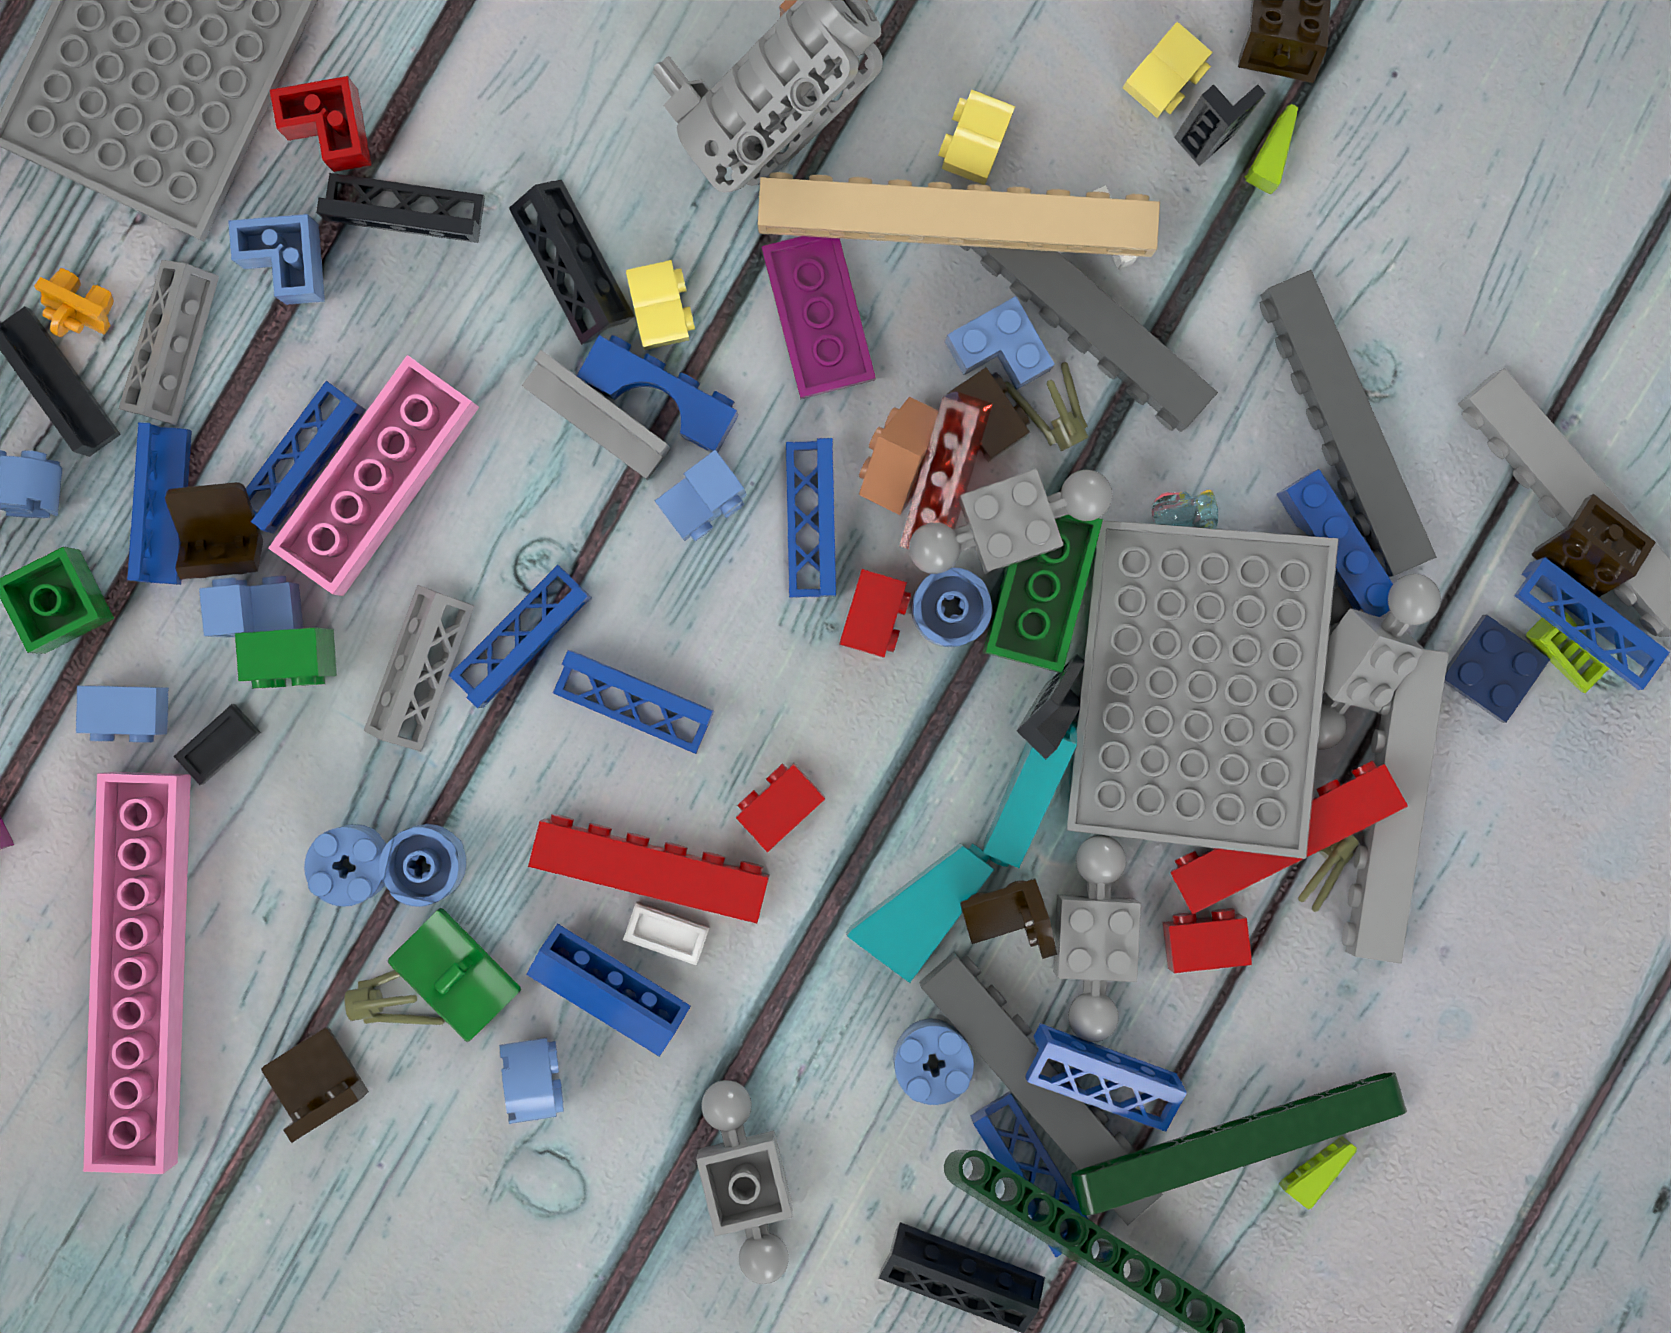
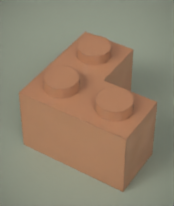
M908 397L900 409L894 407L887 417L884 428L879 426L870 440L869 448L873 450L871 457L869 456L865 460L860 470L859 477L864 480L859 495L901 515L915 496L925 466L940 447L951 417L911 397Z

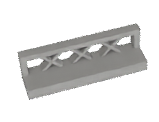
M161 260L118 409L177 425L218 283V275L187 263ZM173 272H175V273H174L173 280H172V284H171V286L169 287L170 282H171V278H172V275H173ZM152 351L149 362H147L149 354ZM141 388L137 405H135L139 390Z
M540 350L534 358L538 364L522 386L648 480L671 450L668 444Z
M417 585L365 725V732L382 741L421 752L474 605ZM446 604L459 608L455 623L444 629L441 617ZM441 642L444 650L443 656L439 662L431 666L427 658L430 647ZM427 679L431 687L428 696L417 702L413 694L416 685ZM414 715L417 726L412 740L398 736L403 721Z

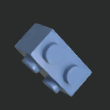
M77 686L76 733H90V741H114L115 734H129V742H154V735L167 734L169 688Z

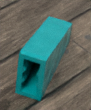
M1072 721L1059 747L1046 760L1026 742L984 840L983 853L991 856L990 860L995 864L1003 867L1012 865L1020 868L1076 749L1077 722Z
M961 843L853 923L846 931L847 937L907 982L911 983L962 914L960 902L976 894L994 871V868L987 863L991 856L984 854L983 850L974 843L969 848H966Z

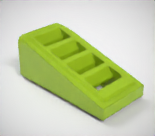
M1293 104L1288 105L1281 112L1245 176L1246 182L1268 194H1272L1279 187L1282 180L1297 117L1298 107Z
M1564 612L1566 621L1573 627L1578 626L1568 613ZM1543 617L1526 633V637L1541 653L1550 658V662L1582 693H1587L1610 669L1571 639L1559 650L1557 647L1567 636ZM1580 648L1582 651L1569 662L1568 659ZM1591 659L1593 663L1580 675L1578 670Z
M1340 1136L1283 1178L1278 1184L1306 1209H1312L1357 1152V1148L1344 1136Z

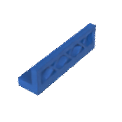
M325 381L246 487L249 500L253 498L257 491L271 490L270 497L258 512L253 509L255 517L251 522L261 530L274 534L366 409L331 383ZM331 393L340 400V403L328 419L323 420L321 405ZM315 414L316 422H309ZM317 427V434L305 450L300 452L298 444L299 434L303 429ZM292 445L293 453L285 454ZM294 458L293 466L282 481L277 483L274 469L280 460ZM269 476L270 484L262 485Z
M138 422L127 577L129 581L181 585L182 580H179L175 569L181 541L167 507L165 495L169 489L188 487L192 431L189 429L159 427L151 423Z
M817 438V441L786 442L789 598L836 597L833 438ZM817 450V467L805 477L794 466V451ZM794 473L802 480L796 488ZM817 473L818 488L810 482ZM805 485L818 495V505L808 516L795 505V496ZM795 512L803 519L797 527ZM817 512L819 513V527L811 521V518ZM807 523L819 534V544L808 555L796 544V534ZM796 551L805 558L798 566H796ZM818 551L820 566L811 559ZM807 562L820 573V589H797V573Z
M1546 557L1530 562L1521 574L1526 580L1514 596L1634 688L1644 690L1670 652ZM1536 585L1552 597L1554 602L1542 603L1529 592ZM1553 606H1554V607H1555V612H1553V611H1552L1550 608H1548V607H1553ZM1564 607L1581 619L1585 625L1573 627L1565 619ZM1586 630V636L1582 634L1580 631ZM1595 631L1615 645L1616 649L1605 651L1599 647ZM1610 654H1617V659ZM1626 654L1644 667L1639 676L1628 669Z
M557 564L448 676L468 694L466 698L476 708H484L592 597ZM560 577L572 590L558 604H548V587ZM542 594V604H532ZM527 608H542V621L532 631H521L520 615ZM515 621V631L504 632ZM500 636H515V648L504 659H493V643ZM487 650V659H478ZM487 663L488 676L474 688L462 674L472 664ZM493 663H499V664L493 669Z
M567 650L561 664L564 665V668L553 694L697 754L714 714L713 710L575 651ZM572 670H576L588 676L593 690L577 695L564 688ZM595 679L606 683V685L598 687ZM610 687L623 690L629 705L615 711L607 708L600 691ZM595 694L599 704L586 699V697ZM631 694L642 698V700L633 702ZM646 702L656 704L660 707L665 720L651 726L641 722L636 706ZM631 709L635 719L621 712ZM667 710L675 712L678 715L669 718ZM686 717L700 723L692 743L677 737L671 723L672 721ZM667 724L670 734L657 729V727Z
M1041 1023L1033 1036L1039 1050L1025 1075L1027 1082L1165 1132L1187 1094L1178 1074L1093 1042L1082 1040L1079 1037ZM1048 1058L1063 1063L1066 1070L1053 1077L1040 1074ZM1091 1073L1098 1076L1101 1083L1084 1090L1076 1086L1074 1079ZM1122 1086L1133 1089L1135 1097L1122 1102L1112 1100L1109 1091ZM1158 1098L1168 1101L1160 1117L1147 1113L1143 1104Z
M1010 1091L970 1115L975 1128L996 1161L1032 1184L1035 1182L1036 1173L1053 1176L1056 1181L1053 1197L1081 1214L1077 1199ZM1008 1104L1016 1116L1012 1132L996 1128L989 1117ZM1020 1124L1027 1135L1018 1133ZM1001 1136L1011 1138L1009 1147L1006 1145L1005 1141ZM1016 1139L1033 1143L1036 1148L1033 1165L1016 1161L1013 1151ZM1040 1156L1046 1164L1047 1168L1038 1166ZM1022 1169L1031 1171L1029 1180ZM1061 1190L1068 1201L1059 1199ZM1031 1200L1028 1205V1214L1033 1218L1036 1213V1204L1034 1200ZM1068 1228L1060 1232L1063 1239L1067 1235ZM1049 1246L1056 1258L1062 1254Z

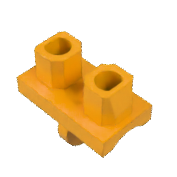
M60 268L49 281L40 277L34 285L35 289L41 292V304L46 306L42 315L51 320L50 331L58 337H63L69 330L79 334L82 332L84 325L105 335L111 326L107 317L114 302L111 292L98 285H93L85 298L75 294L81 286L80 279L74 273Z

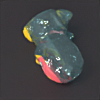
M1212 490L1202 491L1197 496H1192L1188 492L1163 493L1155 499L1151 508L1153 521L1157 525L1216 529L1218 524V507Z

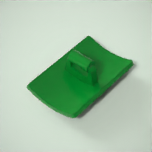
M442 908L435 911L388 958V964L466 1042L471 1041L521 991V987Z

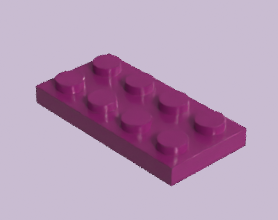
M800 236L761 246L800 400L875 381L876 377L840 238Z

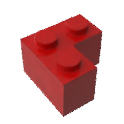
M348 76L270 90L276 129L288 141L318 136L322 160L333 172L371 166L359 92Z

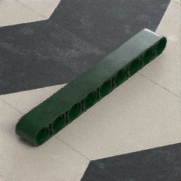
M1382 1073L1088 1166L1071 1173L1070 1176L1081 1214L1093 1215L1401 1116L1407 1112L1396 1073Z
M955 1150L945 1159L944 1173L947 1180L1185 1332L1218 1333V1325L1222 1322V1333H1246L1245 1324L1236 1313L987 1154L978 1150ZM967 1158L971 1161L973 1167L969 1178H966L963 1173V1164ZM999 1179L1003 1181L1005 1188L1004 1194L1000 1199L995 1192L996 1183ZM1031 1200H1034L1036 1213L1031 1219L1028 1214V1205ZM1065 1220L1068 1225V1232L1063 1239L1060 1235V1226ZM1097 1240L1099 1244V1253L1097 1257L1094 1259L1092 1255V1246L1094 1242ZM1129 1261L1131 1270L1129 1276L1125 1278L1123 1269L1125 1263ZM1158 1281H1160L1162 1290L1157 1298L1155 1287ZM1191 1301L1192 1312L1191 1315L1188 1317L1186 1308L1188 1303Z

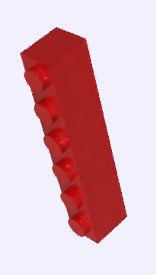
M1372 760L1352 770L1355 778L1341 785L1338 779H1334L1316 789L1319 796L1312 800L1307 857L1408 807L1385 764L1376 767ZM1212 848L1213 850L1198 856L1194 850L1176 859L1177 868L1173 869L1170 873L1193 915L1303 860V858Z
M551 814L550 820L544 818L539 821L528 867L758 923L770 874L762 873L764 867L762 865L741 861L740 867L724 863L726 857L719 854L703 851L702 857L686 854L688 847L665 842L664 848L650 845L649 837L634 833H627L626 838L611 835L612 828L589 823L588 829L573 826V818L557 814Z

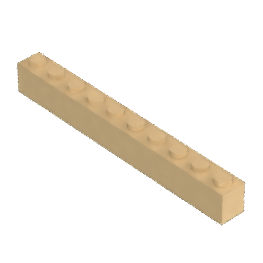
M783 172L770 173L769 178L760 177L758 231L761 234L1152 257L1157 250L1160 201H1149L1150 197L1143 194L1126 195L1125 199H1111L1110 194L1106 192H1088L1086 197L1070 196V191L1062 189L1047 190L1045 195L1031 194V189L1025 187H1009L1007 192L991 191L990 186L981 184L968 185L967 190L951 189L952 185L945 182L928 183V187H914L912 182L899 179L888 181V185L872 184V179L864 177L849 178V182H833V178L827 175H811L809 180L793 179L792 174Z

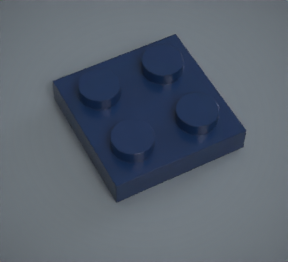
M1482 615L1447 665L1444 683L1501 723H1507L1551 659L1490 616Z

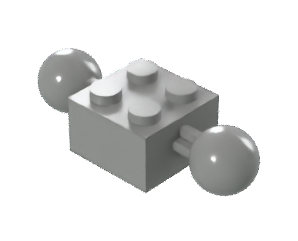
M1034 469L960 495L958 501L966 525L951 529L942 523H928L921 526L911 537L909 543L910 557L920 570L926 573L939 574L955 565L960 552L975 547L983 572L987 574L1059 549L1064 544L1055 519L1068 514L1081 521L1098 519L1106 513L1111 505V485L1097 471L1080 470L1071 474L1066 479L1061 492L1046 496L1038 470Z
M1408 574L1399 578L1389 590L1388 606L1391 612L1385 619L1350 608L1329 636L1324 692L1328 697L1322 702L1318 750L1330 749L1343 739L1347 729L1344 713L1350 705L1379 712L1383 706L1391 701L1394 691L1403 679L1415 669L1417 661L1425 649L1405 631L1410 625H1420L1430 621L1440 608V591L1430 578L1421 574Z
M1105 835L1088 838L1080 845L1076 854L1077 869L1080 875L1088 881V895H1057L1055 946L1057 955L1054 956L1053 972L1060 979L1083 980V994L1079 995L1072 1002L1068 1012V1021L1072 1031L1079 1038L1088 1042H1100L1107 1039L1113 1034L1118 1024L1117 1007L1106 995L1107 981L1137 982L1141 903L1134 898L1111 897L1112 883L1120 878L1125 870L1126 855L1118 841Z
M722 1080L714 1083L707 1089L702 1098L701 1107L707 1123L721 1131L723 1143L700 1148L696 1161L714 1235L719 1236L745 1229L747 1239L739 1252L741 1271L754 1283L770 1284L777 1281L785 1273L789 1262V1254L785 1243L778 1236L769 1232L768 1223L792 1218L793 1204L775 1131L746 1137L743 1124L751 1113L752 1103L750 1095L741 1084L731 1080Z

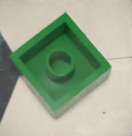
M61 547L0 578V599L27 653L46 654L115 619L80 549Z
M302 628L235 633L238 681H251L252 689L286 687V679H291L292 686L325 684V677L337 676L334 629Z

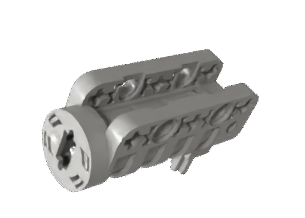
M797 0L711 90L702 79L688 81L670 56L653 67V74L671 96L663 106L678 123V137L686 152L713 187L724 193L732 192L743 188L746 184L750 186L759 185L760 177L769 178L770 173L779 172L878 76L882 69L883 61L882 55L874 42L881 35V26L875 13L865 0ZM866 54L868 59L865 62V66L868 70H858L859 58L857 56ZM843 90V94L838 101L832 100ZM788 143H790L789 148L786 152H780ZM731 167L733 170L731 174L733 180L727 181L724 177L727 173L726 168Z

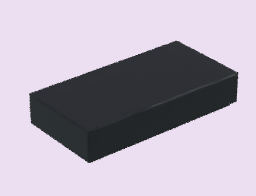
M231 704L173 757L199 785H204L261 732L236 704Z

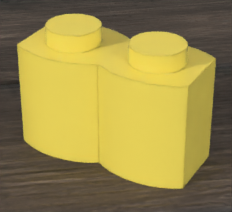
M1176 22L1127 79L1122 88L1156 118L1164 110L1171 114L1186 97L1180 92L1189 81L1196 85L1211 68L1206 61L1213 52L1180 23Z
M972 89L967 100L960 97L952 120L959 123L953 136L946 133L938 156L945 158L942 169L985 185L1015 106Z
M672 260L626 270L644 350L690 341L688 331L695 330L690 306L682 308L679 293L686 292L682 269L674 270Z

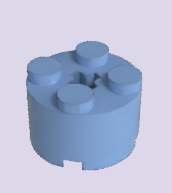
M0 450V510L6 511V516L22 518H50V514L58 516L62 478L60 462L46 459L47 454L42 452L21 451V457L7 456V452Z
M950 568L943 573L930 574L920 583L913 595L911 613L917 630L925 639L938 646L957 647L972 642L984 632L991 619L992 603L985 583L977 575L966 569ZM956 598L959 601L957 608L961 613L959 616L953 614L947 618L944 615L945 608L941 603L943 600L949 602Z
M349 824L331 829L319 835L307 851L304 864L305 876L310 892L329 904L343 907L359 904L379 893L385 886L379 874V861L386 845L380 834L365 825ZM349 858L351 864L356 865V869L348 872L347 867L343 866V860Z
M433 824L417 825L395 835L385 845L379 861V874L390 894L397 901L414 907L427 906L449 896L458 888L466 871V855L462 841L446 828ZM426 857V863L431 865V869L421 873L422 866L417 865L416 860Z
M929 1018L911 1024L898 1039L893 1052V1063L898 1083L904 1092L916 1102L927 1105L945 1104L959 1097L969 1087L974 1069L971 1050L962 1034L954 1026L943 1020ZM936 1054L937 1059L942 1060L938 1062L937 1068L930 1069L928 1064H924L929 1061L928 1055Z
M547 1038L499 1045L500 1058L503 1059L504 1068L501 1071L509 1124L557 1117L558 1112H564L561 1080H553L552 1074L559 1073L556 1041L548 1042Z

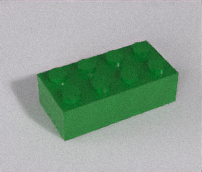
M1068 514L1055 519L1064 544L1062 547L1005 567L983 653L1057 673L1063 672L1103 519L1100 518L1091 521H1081Z

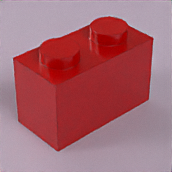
M862 569L839 645L881 658L885 657L886 651L894 653L900 630L893 628L898 613L905 615L911 593L905 591L907 582Z
M782 763L766 778L770 785L760 795L753 790L737 805L741 812L736 816V819L766 852H769L825 800V796L795 763L789 768Z
M1233 908L1212 910V917L1196 918V913L1193 915L1192 913L1172 915L1173 921L1163 922L1168 969L1173 973L1252 965L1247 918L1241 914H1235V909Z

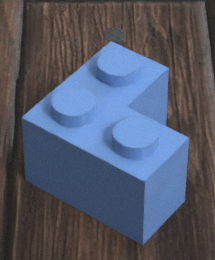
M308 214L228 221L231 260L243 269L272 267L274 296L286 305L325 302L319 224Z
M1017 296L947 334L945 340L963 375L998 357L1016 390L1050 372L1055 365Z
M714 450L684 472L685 478L654 500L684 541L690 537L697 541L713 529L710 522L721 514L728 518L745 505L742 498L747 494L739 480L718 452Z
M286 576L262 578V585L248 586L247 580H236V578L212 580V587L199 588L204 636L231 638L235 637V633L303 628L299 584L286 582Z

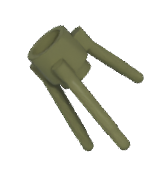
M1067 362L1061 364V369L1072 411H1067L1054 381L1048 380L1047 387L1060 415L1059 418L1051 421L1054 428L1052 430L1009 381H1005L1009 390L1008 393L1041 430L1050 446L1057 443L1060 451H1063L1089 437L1085 430L1088 425L1082 415Z
M1353 835L1319 851L1326 860L1298 897L1300 902H1305L1331 867L1335 865L1312 905L1314 912L1319 911L1343 868L1354 856L1352 852L1359 845V842Z
M395 970L370 980L358 981V989L347 990L345 993V1010L350 1021L363 1019L364 1024L386 1022L443 1025L445 1023L442 1017L381 1013L384 1007L404 1005L417 1001L416 995L383 998L380 989L374 990V987L401 977Z

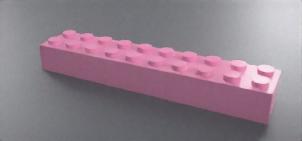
M106 772L97 774L83 1172L164 1174L178 1163L190 774Z

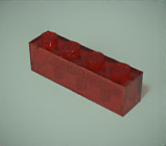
M958 391L943 396L900 541V547L909 550L912 535L925 524L942 523L951 529L956 528L961 511L958 499L960 495L965 494L993 403Z

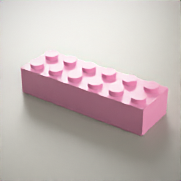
M407 355L268 549L331 594L344 596L479 409V406Z

